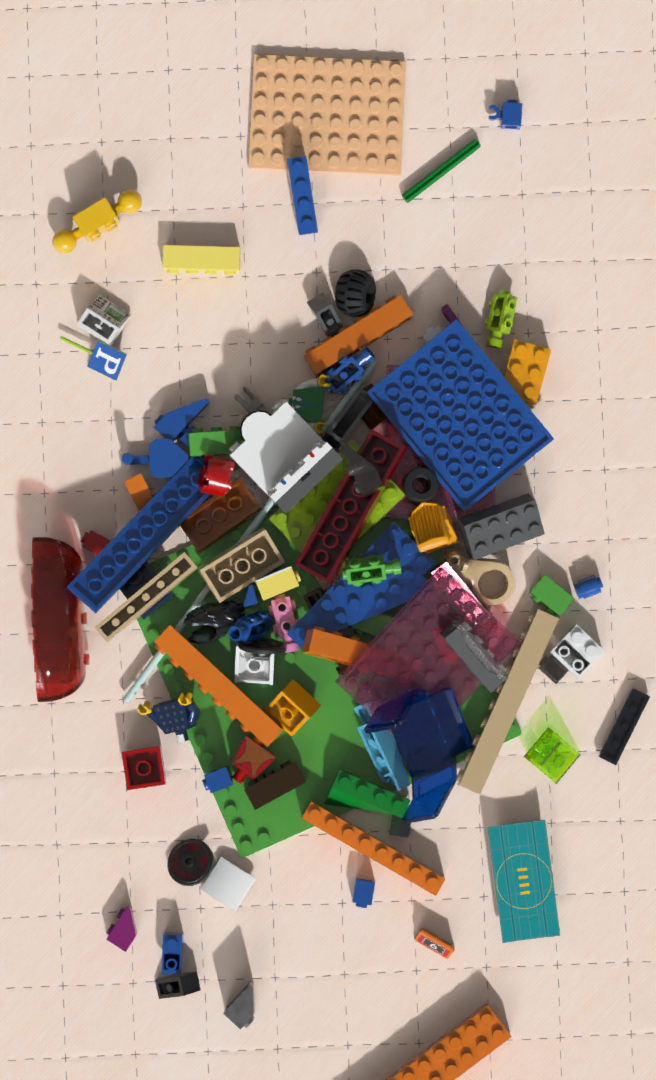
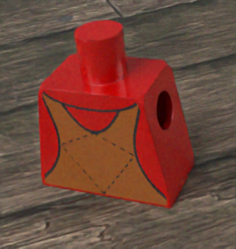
M246 736L232 762L238 768L232 778L240 784L247 775L255 779L276 757Z

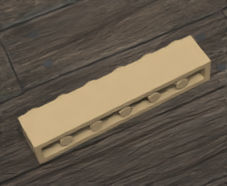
M184 552L96 625L95 629L109 643L198 567Z

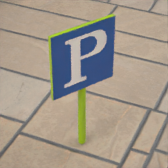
M63 336L60 337L61 340L92 355L87 367L117 381L127 356L126 353L99 340L95 345L94 351Z

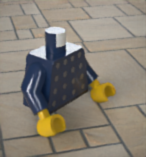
M188 692L186 696L181 693L178 699L153 705V708H150L151 703L149 701H145L143 706L139 704L138 713L147 715L163 730L164 734L175 732L178 743L189 740L186 730L196 726L200 711L193 700L192 693Z

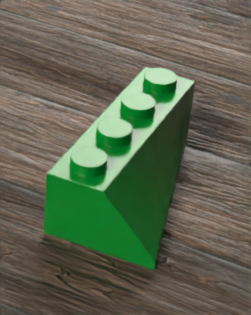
M339 768L324 804L403 818L411 800Z

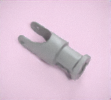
M244 386L243 391L251 399L250 402L243 400L238 394L234 395L236 401L250 415L256 412L270 414L263 406L264 403L247 387Z

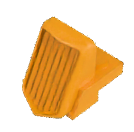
M421 502L408 517L419 552L425 551L429 553L459 542V537L452 525L451 517L445 505L440 506L438 503Z

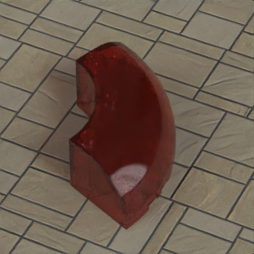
M33 537V566H31L33 610H31V621L34 637L32 644L34 672H36L35 684L37 701L50 702L65 698L74 693L85 679L86 665H90L89 653L86 654L84 624H87V612H84V603L67 588L81 573L83 564L77 551L69 544L54 538Z

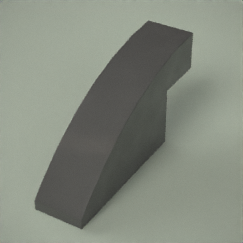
M362 388L358 389L322 438L336 452L374 402Z

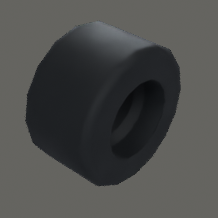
M418 467L406 474L403 479L402 488L409 500L421 503L435 496L439 483L433 471L428 468ZM416 478H423L427 481L428 487L426 491H415L413 482Z

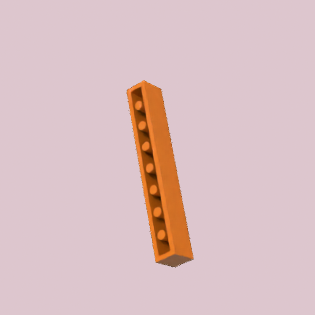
M171 624L154 641L157 644L155 648L161 654L166 652L171 657L169 661L176 668L180 665L185 670L183 674L190 681L195 679L199 683L197 687L204 694L209 692L213 696L211 700L218 707L223 705L227 709L225 713L232 720L238 719L241 722L239 726L247 734L252 732L255 735L253 739L261 747L263 745L268 747L283 731L270 716Z
M312 800L302 815L303 820L435 896L445 881L444 876Z

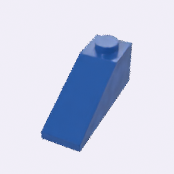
M205 398L168 412L164 416L161 414L154 421L156 424L154 429L165 439H171L174 442L180 436V433L206 408L210 400Z

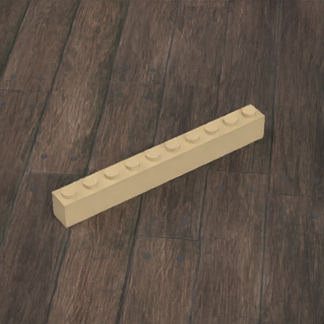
M536 609L535 612L531 611L527 622H529L527 630L523 629L519 637L522 641L519 647L516 646L512 652L511 657H513L511 665L507 664L504 670L505 679L496 688L495 692L498 693L496 699L491 700L488 706L490 712L481 721L480 727L482 730L473 739V750L468 752L464 759L466 763L464 770L460 769L456 777L458 786L476 794H481L559 618L540 609Z

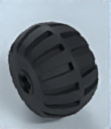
M359 269L344 272L339 277L335 288L336 306L345 315L351 317L363 316L373 307L376 297L375 281L370 274Z

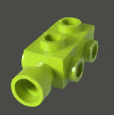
M500 290L499 293H494L493 298L489 301L490 314L485 320L486 330L491 332L490 338L487 339L486 346L501 349L503 342L501 340L502 334L510 335L518 297L512 296L510 291Z

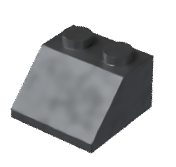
M252 981L233 999L223 1013L240 1030L243 1026L247 1028L255 1018L253 1016L255 1002L254 983Z

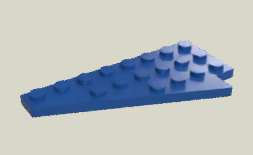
M393 522L360 558L383 555L384 562L400 559L402 574H386L387 579L379 584L365 582L358 587L352 584L348 585V581L343 580L342 575L288 631L287 635L300 647H303L306 631L314 629V627L326 629L325 632L332 634V632L341 631L433 592L435 587L423 575L436 562L425 551L419 552L417 544Z

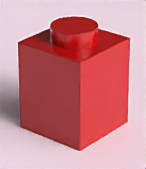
M92 530L89 533L85 532L81 540L83 543L82 547L96 555L111 541Z

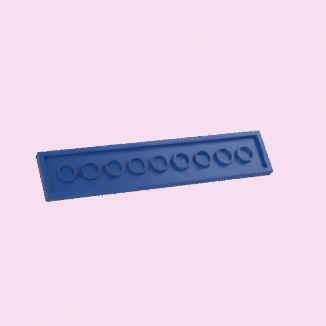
M193 456L67 586L92 611L97 613L210 495L199 492L201 488H198L200 469L206 465V462H203V458Z

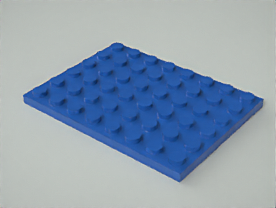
M457 319L367 392L425 465L434 472L438 481L464 512L554 440L548 430Z

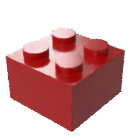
M161 746L122 752L127 790L167 784Z

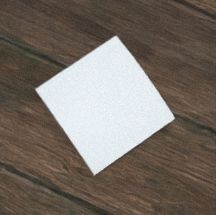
M220 857L201 890L236 911L256 878L224 857Z

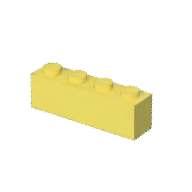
M163 245V270L167 271L168 274H178L179 271H186V274L196 275L198 272H205L206 275H217V272H224V275L234 276L236 273H240L241 250L240 247Z

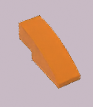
M140 473L124 481L136 507L140 511L154 497L143 475Z

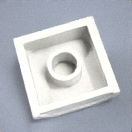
M236 644L234 683L273 685L275 654H271L269 661L254 660L253 653L239 649L238 644Z

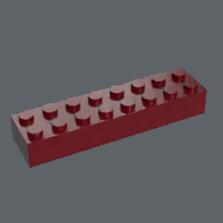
M372 429L370 430L294 565L332 585L406 454L407 449Z

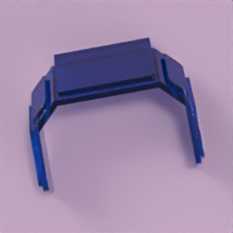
M418 688L379 705L364 728L365 733L391 729L411 775L413 799L402 817L403 823L419 822L438 817L457 781L456 755L474 747L472 745V737L452 689L445 688L431 695Z

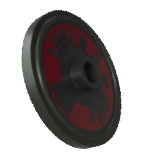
M263 638L253 639L251 644L239 641L238 648L253 653L254 660L269 661L271 654L285 652L287 645L278 640Z
M199 839L184 840L172 849L168 857V872L172 879L180 885H197L203 882L212 871L214 864L213 852L205 842Z

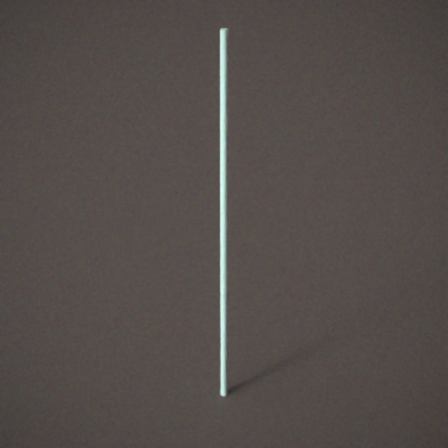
M375 360L367 364L363 371L365 375L359 381L354 382L326 420L325 424H328V426L322 427L323 432L328 431L378 364ZM317 433L321 438L324 437V435ZM269 498L238 542L255 532L275 504L271 498ZM207 584L175 626L179 633L186 626V623H184L186 615L195 608L200 607L211 592ZM159 651L156 652L123 697L125 702L129 704L164 654H161Z

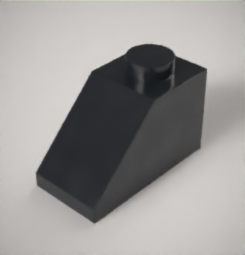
M197 971L155 980L159 999L185 996L201 990Z

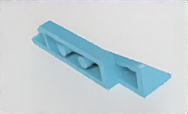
M378 696L354 707L355 712L363 725L357 727L358 732L381 781L394 784L398 791L408 787L410 782L381 697Z

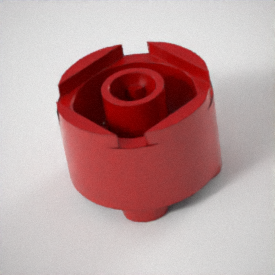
M207 454L203 459L206 465L201 467L199 473L198 488H201L199 492L223 497L226 495V491L231 489L232 480L230 479V473L234 470L235 462L227 458Z

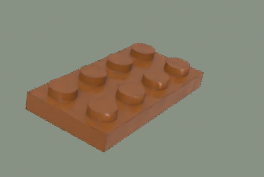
M238 478L232 483L230 491H226L225 496L214 495L201 504L182 523L181 528L197 551L201 553L262 510V508L241 478Z

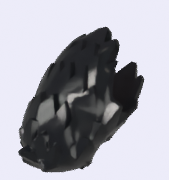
M233 600L222 601L221 603H209L190 611L186 615L184 623L190 624V626L200 625L202 627L192 632V636L188 638L189 642L205 644L225 637L230 627L235 626L238 618L245 616L243 603L237 604Z

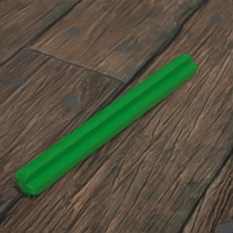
M473 139L405 191L402 194L404 201L409 203L481 147L478 140Z

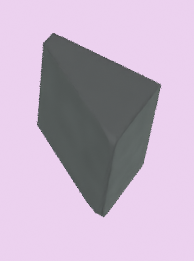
M392 815L389 835L409 838L411 818H401Z

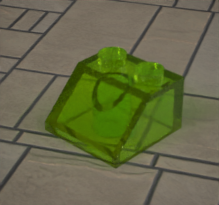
M548 727L524 757L557 784L580 757V754Z

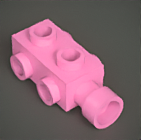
M285 594L274 596L275 600L271 601V605L268 608L270 616L275 617L276 624H273L275 636L279 635L280 639L284 638L287 645L285 653L298 651L300 646L287 635L289 630L283 629L285 623H289L291 629L299 621V618L295 619L294 611H297L295 600H291L290 596L286 597ZM281 604L286 606L285 611H279Z

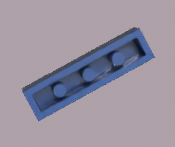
M303 156L287 159L299 235L318 233L307 158Z

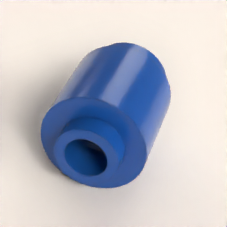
M595 575L579 580L577 584L573 585L579 599H586L601 593L600 588H603L600 577L596 578Z

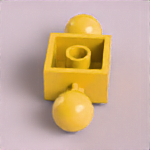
M132 189L124 190L119 195L118 202L110 206L105 197L72 217L78 226L72 231L67 229L57 231L52 239L53 247L59 253L67 254L75 249L77 240L82 237L87 242L99 240L102 237V233L106 231L111 232L118 227L117 224L120 223L118 215L123 212L133 214L141 208V195Z

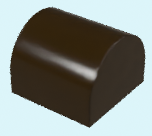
M321 587L303 595L309 610L324 595Z

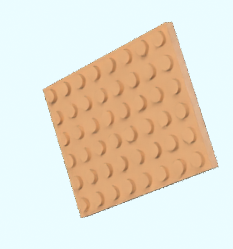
M254 54L249 169L289 171L287 159L306 156L309 172L401 176L406 61Z

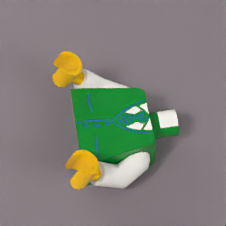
M321 375L319 378L309 379L298 385L296 390H293L292 398H281V403L286 401L315 432L322 435L326 434V432L322 431V427L328 426V424L322 422L324 387L331 385L325 384V379L330 377L329 375Z

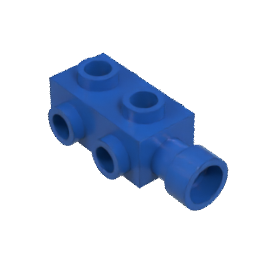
M365 346L359 351L360 354L357 356L354 353L350 356L346 354L344 358L338 361L340 364L335 369L331 367L324 373V375L330 376L325 379V384H331L329 387H325L329 393L334 392L338 394L340 392L343 394L350 388V382L353 380L357 382L365 375L363 373L366 368L364 365L375 359L374 354L368 347ZM353 363L356 367L351 369L349 364ZM339 375L341 380L336 381L334 377Z
M257 611L256 613L240 617L236 621L235 626L230 627L228 631L229 637L233 641L241 640V642L251 644L253 639H263V636L268 635L269 628L272 626V617L265 611Z

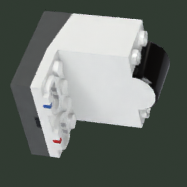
M278 401L271 408L273 411L271 413L257 409L248 412L242 417L238 426V434L242 441L240 443L236 441L229 448L231 452L228 455L287 514L343 458L327 442L323 441L286 401L282 403Z

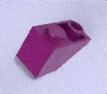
M129 905L126 909L121 908L116 916L119 918L116 925L111 924L106 932L109 935L106 940L125 952L137 935L132 907Z

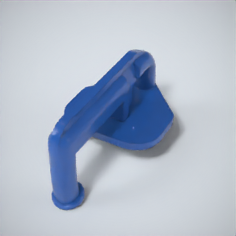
M156 439L152 441L149 446V455L132 456L130 453H125L122 456V462L126 465L150 464V472L158 478L172 477L189 460L188 455L171 439Z

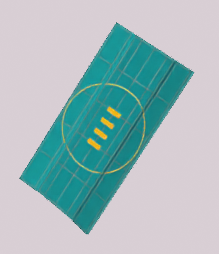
M545 820L487 827L502 943L560 936Z

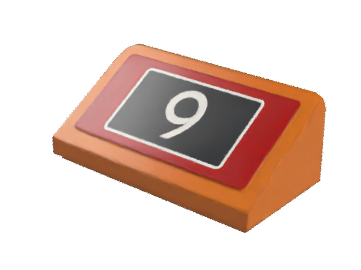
M421 928L415 937L416 942L446 959L455 950L452 944L424 928Z

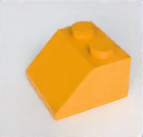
M293 679L264 711L292 737L317 711L321 704Z

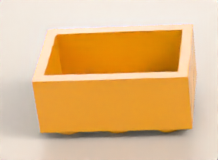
M514 339L504 378L526 405L535 407L551 349Z

